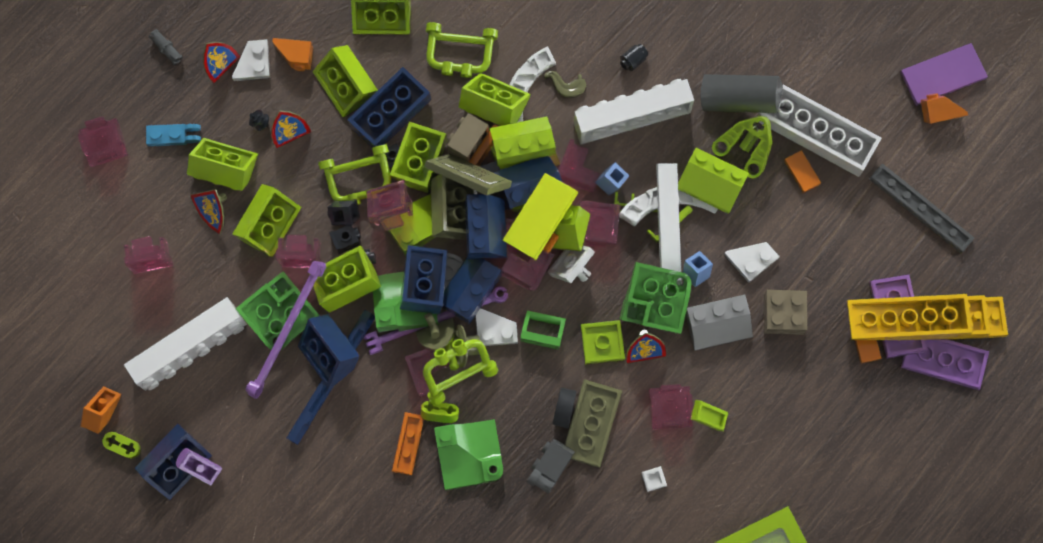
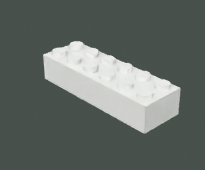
M676 79L668 85L663 86L659 84L647 91H635L630 96L620 95L609 102L603 100L596 103L595 106H582L574 113V126L580 145L689 114L693 107L694 98L688 80Z
M783 85L778 113H759V116H766L770 120L771 129L858 177L865 169L881 140V137Z
M226 297L125 363L124 366L136 385L145 391L152 390L164 378L169 379L173 377L181 367L186 368L191 365L196 357H202L208 354L213 346H219L226 342L227 337L231 334L236 335L240 333L247 324L235 309L234 304Z

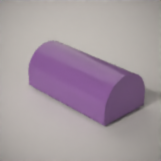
M185 448L179 454L176 461V466L179 469L209 485L213 484L222 470L221 466L188 448Z

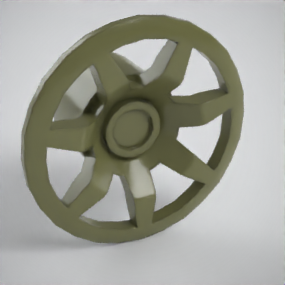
M462 325L456 326L454 341L456 339H462L464 342L471 339L480 340L478 335L466 336ZM476 347L468 349L467 353L463 356H456L460 368L465 367L468 356L479 355Z

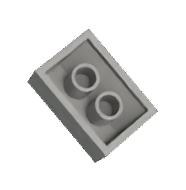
M745 295L689 307L686 310V319L694 350L753 337L751 315Z

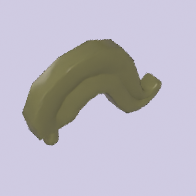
M549 71L544 75L545 79L549 77L552 79L558 93L566 98L577 97L585 91L586 82L585 79H582L581 74L578 75V79L568 84L555 71Z

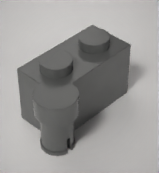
M556 439L552 440L551 443L547 441L541 451L544 455L541 460L536 459L531 467L534 471L527 480L528 484L533 487L537 486L547 494L555 486L575 451Z

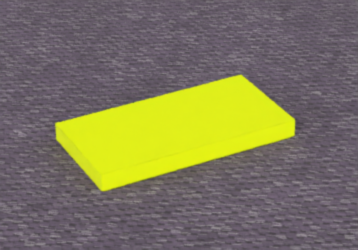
M545 173L503 241L536 260L579 192Z

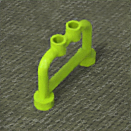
M435 22L426 24V32L429 33L426 54L427 62L432 68L442 70V75L452 76L453 71L461 72V77L471 78L472 73H483L489 68L493 40H497L498 30L485 28L483 29V36L478 37L441 33V24ZM436 40L485 45L483 63L480 66H473L468 63L437 62L434 59Z
M387 144L373 147L374 156L338 166H335L333 159L318 162L319 169L324 170L329 192L334 201H352L357 199L359 205L362 199L367 198L368 202L378 200L379 195L386 193L390 189L392 180L385 154L389 152ZM380 163L384 179L381 187L346 196L338 194L334 174Z
M457 339L452 343L453 349L446 352L445 349L440 348L434 352L435 358L427 362L423 369V377L429 388L427 396L432 405H439L445 400L443 390L482 371L485 377H492L497 374L498 367L496 362L490 360L482 341L471 339L464 342L462 339ZM476 347L482 359L480 363L437 385L435 384L431 375V370L434 367L446 365L449 359L455 356L465 355L470 348Z

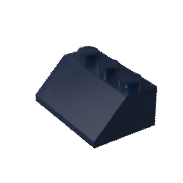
M549 156L531 159L493 172L512 181L511 188L499 191L501 198L505 199V210L526 204L545 173L562 182L560 173Z
M467 194L465 199L467 259L507 258V243L503 241L506 235L505 199L484 194Z
M466 258L444 290L442 307L467 324H470L502 277V271L484 259Z
M329 314L308 319L298 347L329 389L354 370L360 356Z
M179 424L135 467L141 477L168 500L192 477V475L176 466L179 454L185 448H188L208 460L212 456Z

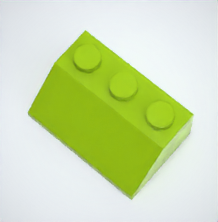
M351 0L353 34H410L411 0Z
M348 45L332 48L312 71L342 117L360 108L378 91Z
M479 73L462 87L458 108L475 114L486 121L503 126L518 122L531 94Z
M547 116L490 128L498 166L554 155L556 152L553 133Z
M409 122L390 176L410 188L429 193L431 179L434 178L436 172L427 169L425 163L426 160L442 156L447 143L446 133Z
M203 138L189 154L187 175L193 176L196 179L210 181L216 185L227 186L233 190L242 191L249 183L258 153Z
M695 148L678 182V190L729 214L749 173Z
M262 184L232 235L247 245L273 257L302 207L274 187Z
M571 205L554 231L559 236V239L552 249L582 251L590 213L580 206Z
M362 246L325 263L326 269L322 277H317L313 285L319 305L329 313L381 287L376 270Z

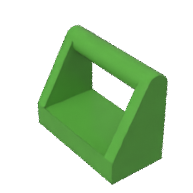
M527 311L520 340L524 343L559 350L566 319ZM529 319L560 325L558 337L528 332Z

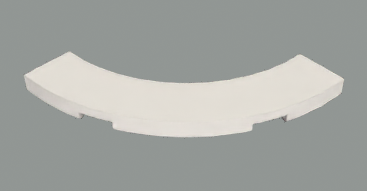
M548 46L527 59L522 67L517 70L509 85L528 93L534 81L543 72L556 65ZM522 112V114H521V116H520L518 122H522V121H523V112Z
M657 187L631 200L619 213V217L636 226L644 216L658 209ZM678 190L679 204L701 207L714 214L717 212V208Z

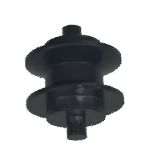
M262 110L250 113L249 125L251 127H255L257 131H262L269 126L268 114H263Z

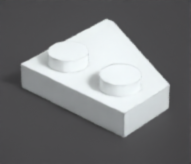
M268 40L248 41L232 75L233 81L270 78Z
M767 242L729 250L724 253L727 259L748 282H751L779 258L778 254Z
M481 308L476 314L477 335L485 346L518 344L516 322Z

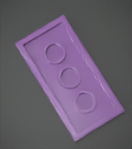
M972 43L905 68L900 72L916 106L920 105L921 99L927 98L926 95L938 93L939 96H943L985 80L988 77Z
M909 275L869 282L873 299L914 297ZM882 340L886 359L927 351L925 340H913L910 350H907L910 340Z
M948 339L925 340L926 352L907 354L903 357L901 364L903 369L980 390L989 351ZM913 340L909 341L907 350L911 349Z

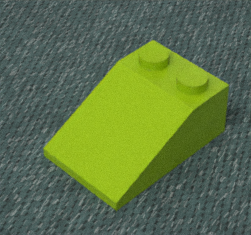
M431 194L396 210L383 219L385 227L405 256L408 245L422 247L435 238L432 236Z

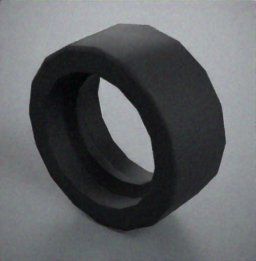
M561 388L553 425L564 428L569 427L577 391Z

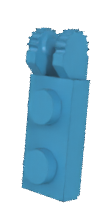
M173 124L146 126V145L169 146L198 143L201 141L200 136H186V132L200 131L201 125Z

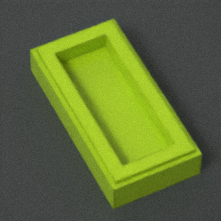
M695 400L690 420L724 432L728 412L701 400Z

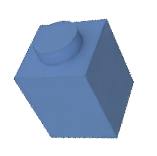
M615 162L604 170L595 183L604 192L611 195L622 186L629 175Z
M699 251L685 260L683 273L690 277L691 284L696 287L710 278L713 263Z

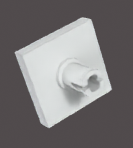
M584 245L582 251L564 250L548 270V273L554 278L572 283L576 276L584 282L588 279L585 275L588 277L591 275V272L584 266L595 252L590 247Z

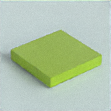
M620 320L581 324L585 364L625 360Z

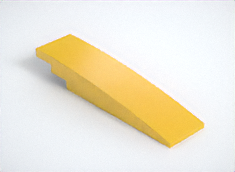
M957 294L847 300L851 340L971 339L1006 337L1008 335L1003 297Z

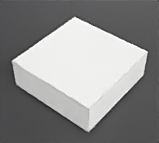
M661 466L641 472L647 492L667 486Z

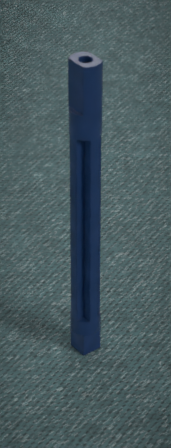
M367 310L363 311L347 338L355 350L375 320V315ZM321 380L286 437L296 445L300 443L332 388L328 389L323 380Z

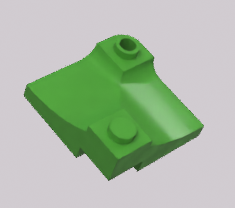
M635 262L629 288L623 301L620 319L681 334L691 291L690 277L683 272ZM679 278L683 280L682 285H677Z
M283 271L235 309L263 343L272 350L274 346L273 340L278 338L301 292ZM307 299L281 350L304 331L308 319L320 316Z
M404 271L378 276L381 287L373 291L374 313L378 332L399 329L400 332L428 327L424 317L427 313L400 310ZM432 314L436 324L439 325L437 314Z
M495 419L434 428L445 490L493 482L502 477L503 465ZM495 466L497 468L496 473H490V467Z

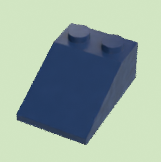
M407 246L400 310L440 314L443 306L447 250Z

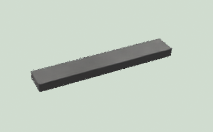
M883 163L869 178L870 181L960 254L974 240L972 235Z

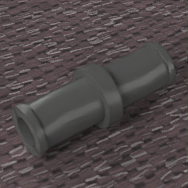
M158 29L150 33L151 35L148 38L159 48V52L165 54L173 65L178 64L183 59V56L173 47V43L170 40L167 41Z

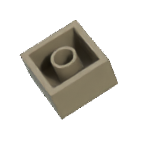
M468 113L465 118L462 117L460 119L455 134L452 133L449 136L447 147L449 154L469 162L488 134L489 127L488 124Z
M766 290L764 293V334L804 335L807 331V291Z

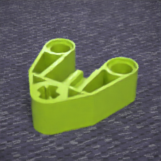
M763 115L738 122L715 140L712 145L715 155L724 156L732 150L747 130L749 132L739 147L749 153L758 138L761 139L744 168V171L749 173L748 177L757 178L764 172L772 146L770 120ZM762 121L764 128L758 129L756 122ZM719 142H724L726 144V151H721L719 149ZM751 164H756L759 167L758 173L751 171Z

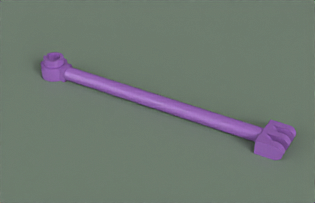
M312 262L308 270L310 275L262 370L254 382L250 381L248 383L246 392L254 399L258 398L262 393L264 381L317 277H322L326 269L324 262Z
M496 287L483 305L491 302L504 303L508 298L507 290L504 287ZM498 291H502L504 295L502 297H498L496 293ZM449 311L437 314L438 323L455 315ZM423 328L400 332L398 329L379 337L377 332L374 331L366 334L364 340L373 339L366 343L367 348L376 347L369 350V354L373 355L383 351L381 344Z

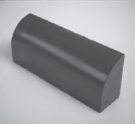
M704 74L701 86V106L703 111L778 113L783 84L779 76Z

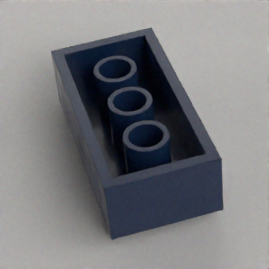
M402 67L348 119L349 126L371 148L385 145L431 101V94Z

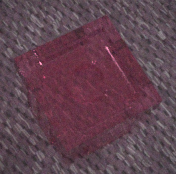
M103 116L86 121V128L79 130L78 138L91 167L128 156L117 118L107 121Z
M404 180L367 191L368 219L370 223L374 222L375 226L380 225L381 221L386 231L404 225L400 214L407 212L409 216L413 215V203L407 193V185Z
M581 201V207L590 213L584 239L587 242L586 245L606 247V244L616 245L620 205Z
M287 235L285 250L284 239L278 238L276 260L281 267L310 268L313 261L321 262V243L318 238H314V250L312 251V245L307 244L306 235Z
M150 236L132 240V248L128 244L124 245L125 265L134 274L173 266L167 240L164 237H159L160 246H153Z
M681 384L661 385L660 388L649 389L652 429L693 427V422L690 420L693 411L690 386L681 387Z

